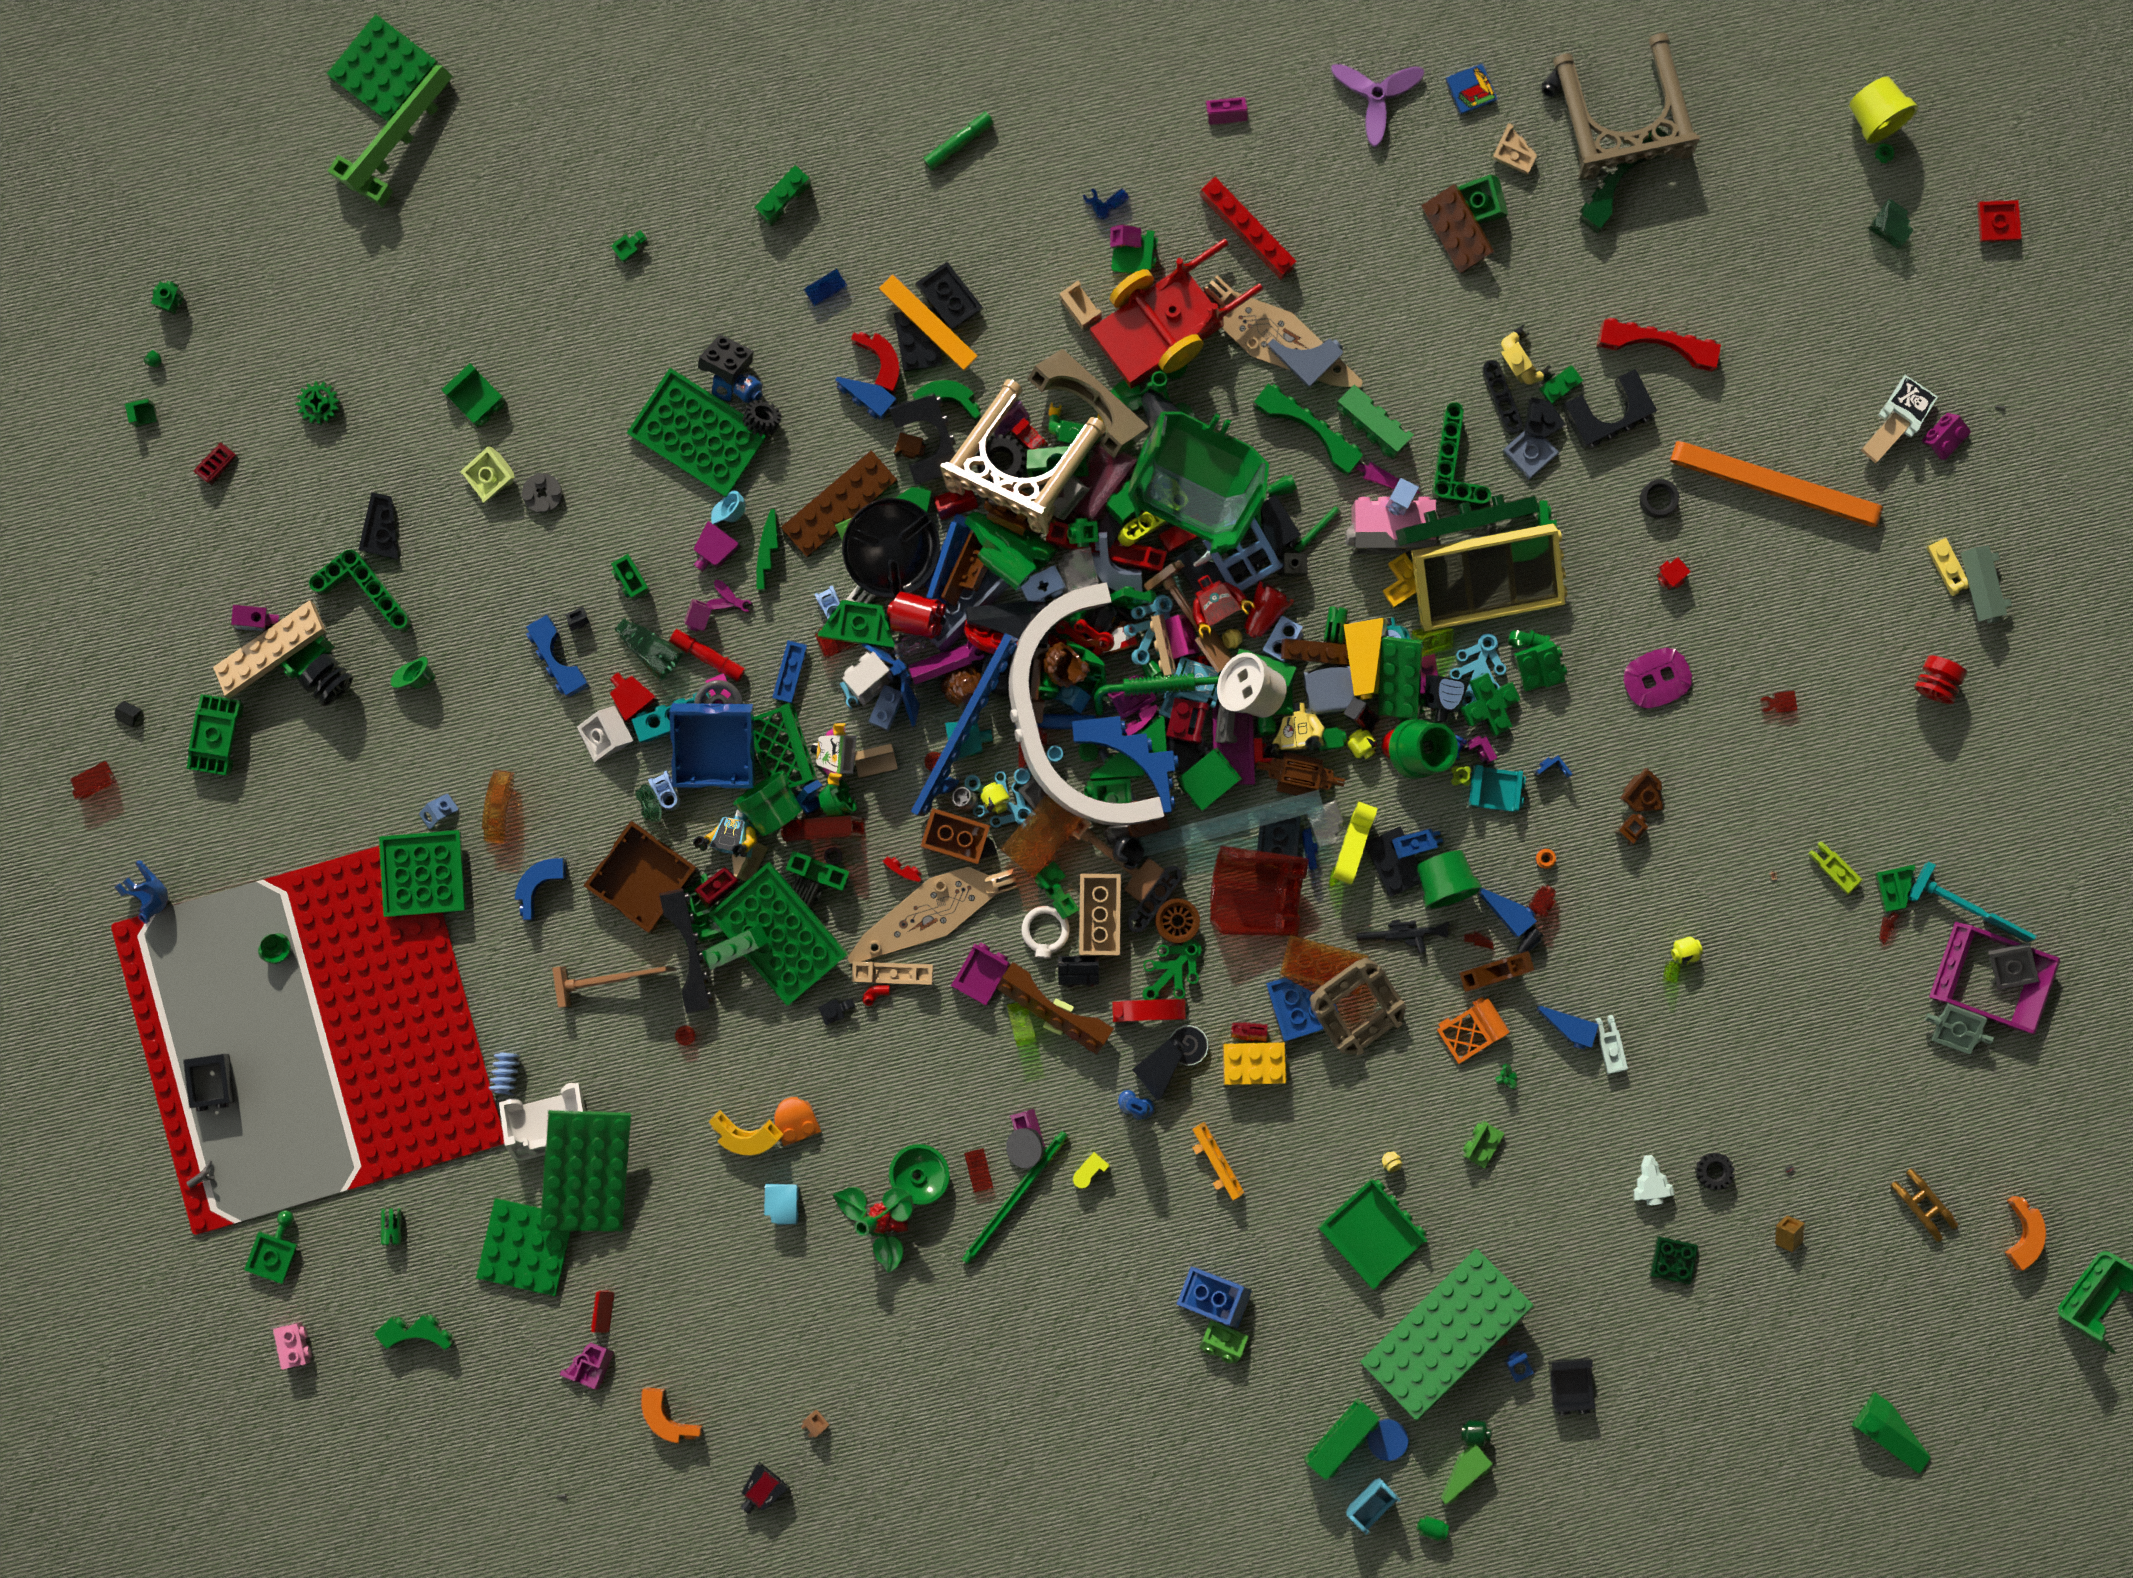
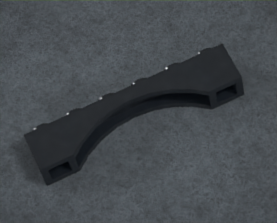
M683 888L659 893L664 916L679 929L689 951V972L681 990L686 1014L709 1009V1003L713 1002L710 990L706 991L705 983H708L706 971H702L700 966L704 961L702 952H697L696 944H699L698 934L693 932L691 926L695 924L693 912L688 913L687 905L691 904L688 892L684 893Z

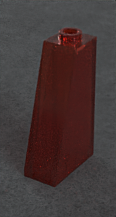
M855 816L791 820L781 827V836L785 842L865 838V819Z

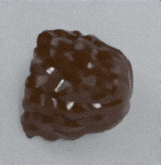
M1062 642L1050 647L1043 660L1046 675L1058 686L1068 688L1071 685H1076L1078 682L1084 681L1087 673L1090 672L1089 665L1082 661L1070 646H1066Z
M963 666L947 673L945 678L942 679L940 689L950 703L965 710L981 680V674L976 666Z

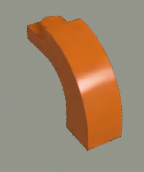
M2012 1196L2007 1202L2022 1223V1236L2016 1245L2004 1253L2016 1270L2023 1271L2034 1263L2041 1254L2046 1239V1228L2044 1219L2038 1209L2031 1208L2029 1210L2030 1206L2023 1197Z
M647 1387L642 1389L641 1406L644 1418L649 1427L658 1436L667 1441L679 1443L681 1435H684L685 1439H696V1436L702 1434L703 1426L679 1424L668 1417L664 1408L665 1389Z

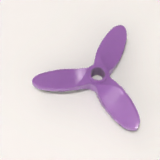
M1335 64L1331 67V72L1338 81L1350 90L1367 98L1369 105L1366 113L1365 127L1368 142L1373 147L1380 144L1386 126L1385 99L1399 96L1410 90L1421 81L1424 75V69L1421 67H1410L1390 75L1381 83H1374L1358 71L1345 65ZM1372 92H1379L1381 94V97H1374L1372 95Z

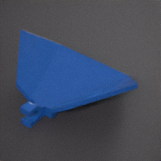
M861 644L869 651H874L880 659L891 663L892 667L890 670L893 675H898L901 679L903 701L912 727L915 726L920 704L909 686L912 684V681L904 663L899 658L894 661L883 648Z

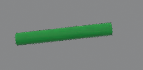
M1334 506L1293 549L1299 554L1340 513V510Z

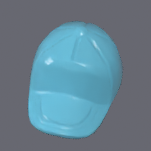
M731 491L714 506L711 513L713 525L721 521L736 522L745 513L746 502L738 491Z

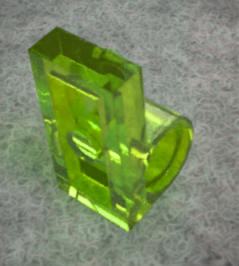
M1447 627L1433 632L1415 629L1411 632V639L1423 641L1422 657L1453 648V629Z
M1018 1003L1007 1005L1017 1047L1037 1042L1029 1010Z

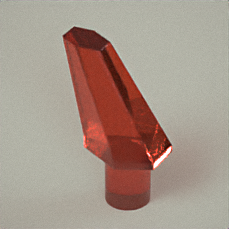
M1892 912L1888 918L1883 917L1879 935V940L1882 944L1886 943L1895 928L1893 923L1899 918L1895 912Z
M1474 931V934H1464V942H1474V946L1494 950L1493 942L1477 931Z

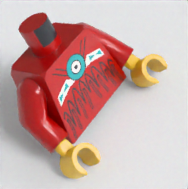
M1209 575L1203 576L1198 580L1202 590L1195 594L1196 599L1193 601L1192 616L1199 628V636L1203 638L1202 631L1207 630L1211 636V628L1209 626L1236 611L1243 609L1246 614H1249L1246 610L1248 605L1255 609L1254 604L1251 601H1247V597L1236 586L1228 582L1222 583L1220 580L1212 583Z

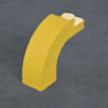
M721 1110L709 1120L713 1130L721 1135L717 1142L727 1150L741 1155H756L765 1152L783 1136V1133L771 1120H768L761 1128L754 1131H745L738 1128Z

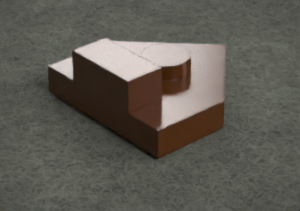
M1645 768L1639 776L1635 775L1628 783L1619 799L1634 812L1663 810L1661 802L1662 782L1648 768Z

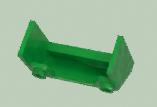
M2108 1251L2100 1252L2058 1307V1314L2067 1323L2090 1341L2113 1355L2116 1353V1350L2104 1339L2106 1327L2099 1322V1319L2122 1289L2128 1293H2133V1265Z

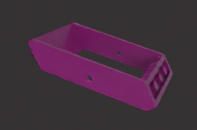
M1955 922L1929 998L1944 1004L1956 1005L1983 1015L1987 1020L2035 1035L2061 959L2031 948L2039 982L2024 984L2012 1020L2003 1019L1952 1000L1974 934L2008 947L2020 945L2021 943L1972 925Z

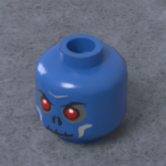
M741 374L738 376L733 384L734 394L745 403H752L754 400L758 401L762 397V383L751 374Z

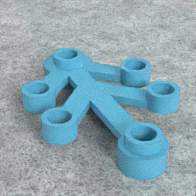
M1160 595L1156 597L1151 605L1133 608L1131 615L1134 619H1140L1145 614L1155 612L1153 616L1164 614L1166 620L1171 618L1169 612L1173 607V603L1169 597ZM1137 609L1140 611V616L1136 613ZM1152 619L1135 625L1128 624L1124 627V634L1128 637L1147 629L1139 649L1132 653V661L1136 665H1144L1150 659L1147 650L1153 636H1155V632L1153 633L1150 627Z
M1483 634L1478 639V644L1466 650H1459L1456 653V659L1459 662L1466 661L1468 656L1480 652L1477 660L1460 668H1453L1449 672V677L1459 680L1462 675L1473 671L1471 680L1481 674L1489 673L1493 684L1498 689L1500 686L1495 682L1486 664V659L1489 655L1494 664V673L1500 676L1506 672V666L1501 662L1496 652L1498 646L1496 637L1492 634ZM1484 641H1490L1491 646L1485 647ZM1460 652H1463L1465 654V659L1459 658L1458 655ZM1502 666L1503 672H1497L1496 667ZM1453 671H1457L1459 673L1458 678H1454L1452 676ZM1469 684L1464 698L1469 696L1471 702L1476 700V697ZM1463 700L1462 706L1470 704Z
M1003 771L996 772L994 776L995 781L998 784H1002L1008 793L1005 782L1006 774ZM998 774L1004 775V779L1002 781L997 780L996 777ZM970 775L965 779V787L972 792L978 791L981 794L983 793L982 789L985 786L981 784L977 776ZM971 780H975L977 782V785L975 787L969 786V782ZM1014 782L1011 786L1012 792L1016 795L1017 806L1011 802L1007 805V810L1013 814L1003 817L993 816L990 819L992 827L999 828L1002 824L1015 821L1020 825H1028L1032 822L1034 817L1033 810L1025 805L1024 797L1021 793L1013 789L1018 783ZM977 805L973 809L976 817H983L984 814L991 813L982 805ZM977 808L983 809V813L981 815H977L975 813V810ZM1021 812L1028 814L1026 819L1020 818ZM994 818L1000 820L999 825H993L992 821Z

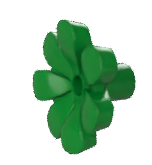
M1506 1063L1502 1066L1501 1075L1496 1077L1497 1084L1505 1083L1510 1089H1515L1517 1083L1514 1079L1517 1078L1516 1072L1512 1073L1511 1066Z

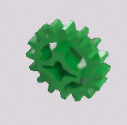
M314 381V386L307 383L308 389L301 388L300 390L303 394L296 396L300 399V402L296 403V406L301 408L298 410V413L303 415L302 418L305 421L309 420L313 425L316 421L319 425H322L323 420L330 423L329 417L336 418L334 411H340L336 404H340L341 401L335 399L339 394L336 391L333 392L334 388L331 385L327 387L325 382H322L321 386L317 381ZM322 391L328 393L329 398L323 397ZM307 409H313L315 415L310 414Z

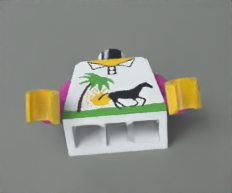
M835 723L833 728L826 733V736H820L818 743H814L811 746V753L817 755L816 763L823 767L824 772L828 775V784L840 785L839 780L842 774L839 773H853L857 736L846 735V723Z

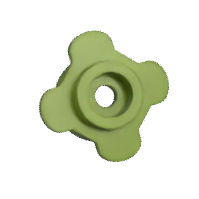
M1452 767L1453 778L1451 783L1454 786L1458 784L1470 785V767Z

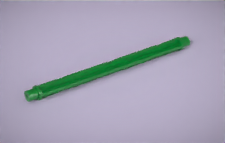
M1061 1131L1058 1136L1054 1137L1055 1139L1045 1150L1043 1159L1039 1164L1030 1169L970 1248L965 1251L966 1254L962 1257L965 1263L969 1265L972 1259L976 1258V1255L1061 1146L1065 1144L1064 1142L1068 1138L1065 1132Z

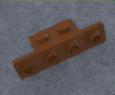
M972 529L941 595V598L952 606H956L963 589L978 592L988 569L977 556L982 545Z
M1047 644L1046 648L1036 647L1029 669V693L1035 720L1038 724L1043 722L1045 702L1041 697H1038L1040 673L1045 672L1043 660L1050 648L1049 644Z

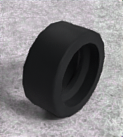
M1666 479L1650 481L1640 493V506L1648 516L1653 518L1668 516L1677 508L1679 503L1677 487ZM1662 487L1669 492L1671 502L1667 508L1657 510L1650 506L1648 494L1653 488Z

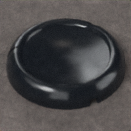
M899 498L879 499L862 507L851 518L842 540L843 561L853 581L866 592L884 598H895L900 592L911 594L922 587L933 574L940 555L939 534L933 520L928 518L927 512L915 503Z

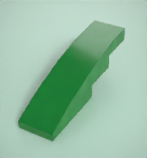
M771 509L758 549L756 567V588L758 593L766 592L765 572H773L772 552H779L777 512L775 509Z

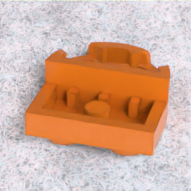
M790 1097L778 1104L774 1114L775 1126L783 1133V1136L780 1138L783 1146L821 1132L813 1107L808 1101L798 1099V1097Z

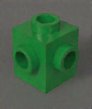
M159 281L158 286H155L153 289L151 304L158 309L175 315L178 306H181L183 302V292L178 288L179 285L167 281V283Z
M1087 518L1075 519L1076 523L1068 524L1067 536L1070 544L1077 543V547H1088L1089 542H1099L1097 522H1088Z

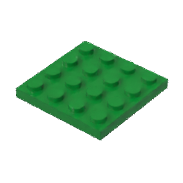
M375 14L326 74L385 121L389 122L438 62Z
M461 830L379 836L384 917L466 911Z
M495 1198L476 1278L556 1296L571 1231L540 1230L541 1208Z

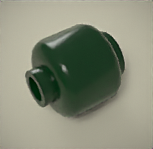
M1468 1420L1466 1424H1463L1461 1440L1465 1441L1468 1447L1477 1445L1479 1448H1484L1487 1441L1491 1442L1492 1429H1488L1485 1421Z

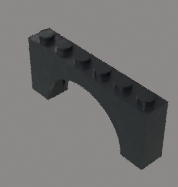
M1276 495L1266 500L1261 506L1262 532L1276 556H1279L1283 553V548L1287 546L1291 548L1299 543L1298 539L1301 537V533ZM1192 548L1174 559V562L1181 560L1184 564L1180 572L1195 594L1202 590L1198 580L1203 576L1209 575L1212 583L1219 580L1222 583H1227L1216 563L1207 561L1195 567L1193 564L1201 557ZM1262 548L1248 556V559L1252 566L1258 569L1266 564L1265 560L1268 559V556ZM1243 560L1228 568L1233 579L1238 578L1241 580L1249 574V569Z

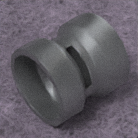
M959 787L953 792L952 800L955 805L965 811H972L976 808L978 797L975 793L966 787Z

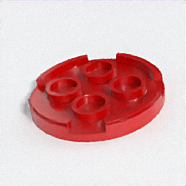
M966 619L964 632L967 639L980 650L994 654L1003 638V633L996 630L989 632L967 624Z

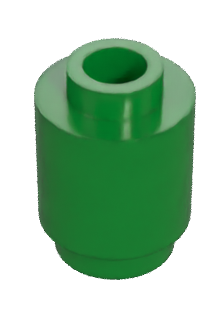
M1426 1515L1423 1519H1419L1417 1530H1419L1420 1536L1436 1541H1444L1446 1539L1449 1525L1445 1524L1444 1521Z

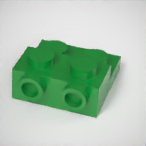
M1553 641L1514 654L1525 692L1544 685L1548 688L1565 682L1564 676L1568 673L1565 665L1561 664L1560 661L1563 653L1560 646H1556Z
M1130 778L1087 781V786L1084 787V795L1107 803H1130L1132 801Z

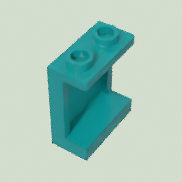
M1480 765L1473 766L1468 806L1518 812L1519 808L1523 807L1524 797L1521 796V788H1525L1526 776H1523V771L1485 768Z

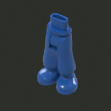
M1125 1090L1119 1095L1118 1104L1124 1114H1132L1135 1119L1143 1120L1151 1117L1154 1113V1103L1150 1099L1141 1100L1131 1090Z

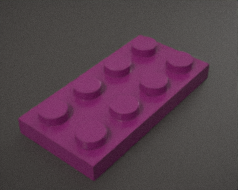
M1215 705L1212 708L1213 749L1218 748L1241 776L1242 780L1235 785H1255L1253 715L1235 713L1233 735L1237 736V742L1231 744L1216 743L1219 705Z

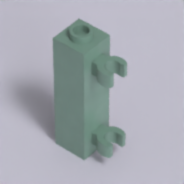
M1989 545L1961 552L1978 621L1987 620L1988 624L2000 621L1999 617L2007 615L2006 607H2011L2012 603L2010 598L2003 600L1993 562L2000 560L1998 552L1991 553Z

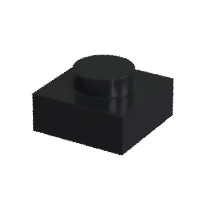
M584 607L565 614L571 631L580 629L590 623Z

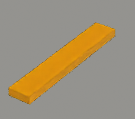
M893 274L879 287V290L963 371L978 358L959 337Z

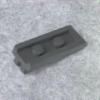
M1220 701L1215 742L1221 744L1236 743L1237 736L1233 735L1235 712L1224 708Z

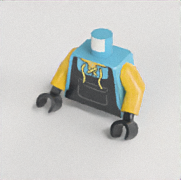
M737 810L734 819L722 818L720 824L711 833L704 837L698 836L694 838L693 843L695 848L699 847L702 851L707 850V845H710V847L720 852L733 854L735 857L751 858L753 846L757 844L756 828L746 821L747 817L744 813H740Z

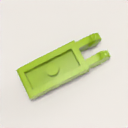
M1820 841L1817 846L1828 857L1823 860L1813 850L1808 853L1809 856L1819 864V867L1846 894H1849L1862 881V878L1835 851L1832 852Z

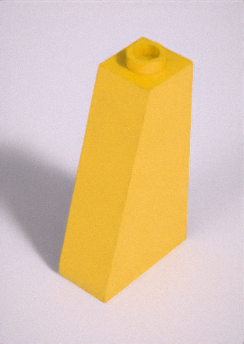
M1385 618L1344 625L1354 696L1360 697L1361 700L1372 699V695L1378 694L1381 640L1383 636H1386L1388 624Z

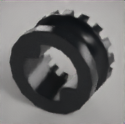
M830 847L825 851L824 859L828 864L837 865L842 861L843 856L838 848ZM832 851H837L839 858L835 859L834 862L829 861L828 854H832Z

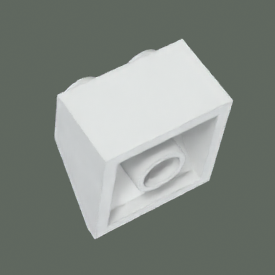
M616 705L597 711L577 726L594 762L623 749L633 742Z

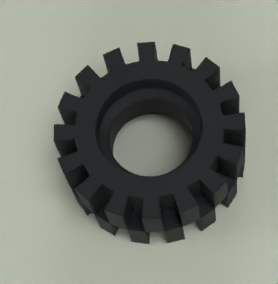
M754 400L752 403H749L743 416L744 426H748V431L753 430L752 434L756 435L757 432L761 437L763 434L765 437H769V434L772 436L774 432L776 433L782 417L778 407L774 409L775 405L773 403L769 405V401L763 403L762 400L758 402Z
M1708 1153L1702 1156L1700 1161H1697L1696 1165L1698 1166L1695 1168V1172H1697L1696 1178L1699 1179V1183L1704 1185V1187L1721 1190V1188H1726L1728 1184H1731L1735 1168L1732 1167L1733 1163L1729 1161L1727 1156L1720 1153ZM1713 1163L1719 1164L1722 1168V1175L1718 1179L1710 1178L1707 1172L1708 1167Z

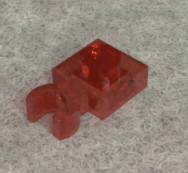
M1795 691L1774 693V699L1768 696L1760 699V701L1768 702V708L1761 709V712H1769L1773 708H1775L1776 713L1797 711Z

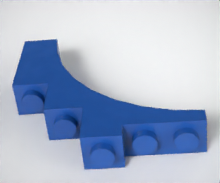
M1120 716L1072 721L1074 744L1106 746L1132 759L1145 771L1154 784L1160 797L1163 813H1172L1171 809L1175 808L1174 796H1170L1169 789L1173 788L1172 776L1167 774L1175 773V768L1179 767L1177 755L1173 756V751L1149 753L1148 751L1152 750L1151 738H1147L1146 733L1122 736V733H1126L1125 721H1121Z

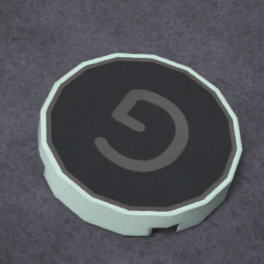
M1191 1025L1182 1026L1171 1034L1170 1038L1178 1039L1184 1047L1182 1049L1184 1054L1180 1064L1186 1066L1195 1065L1206 1056L1208 1039L1205 1033L1198 1027Z

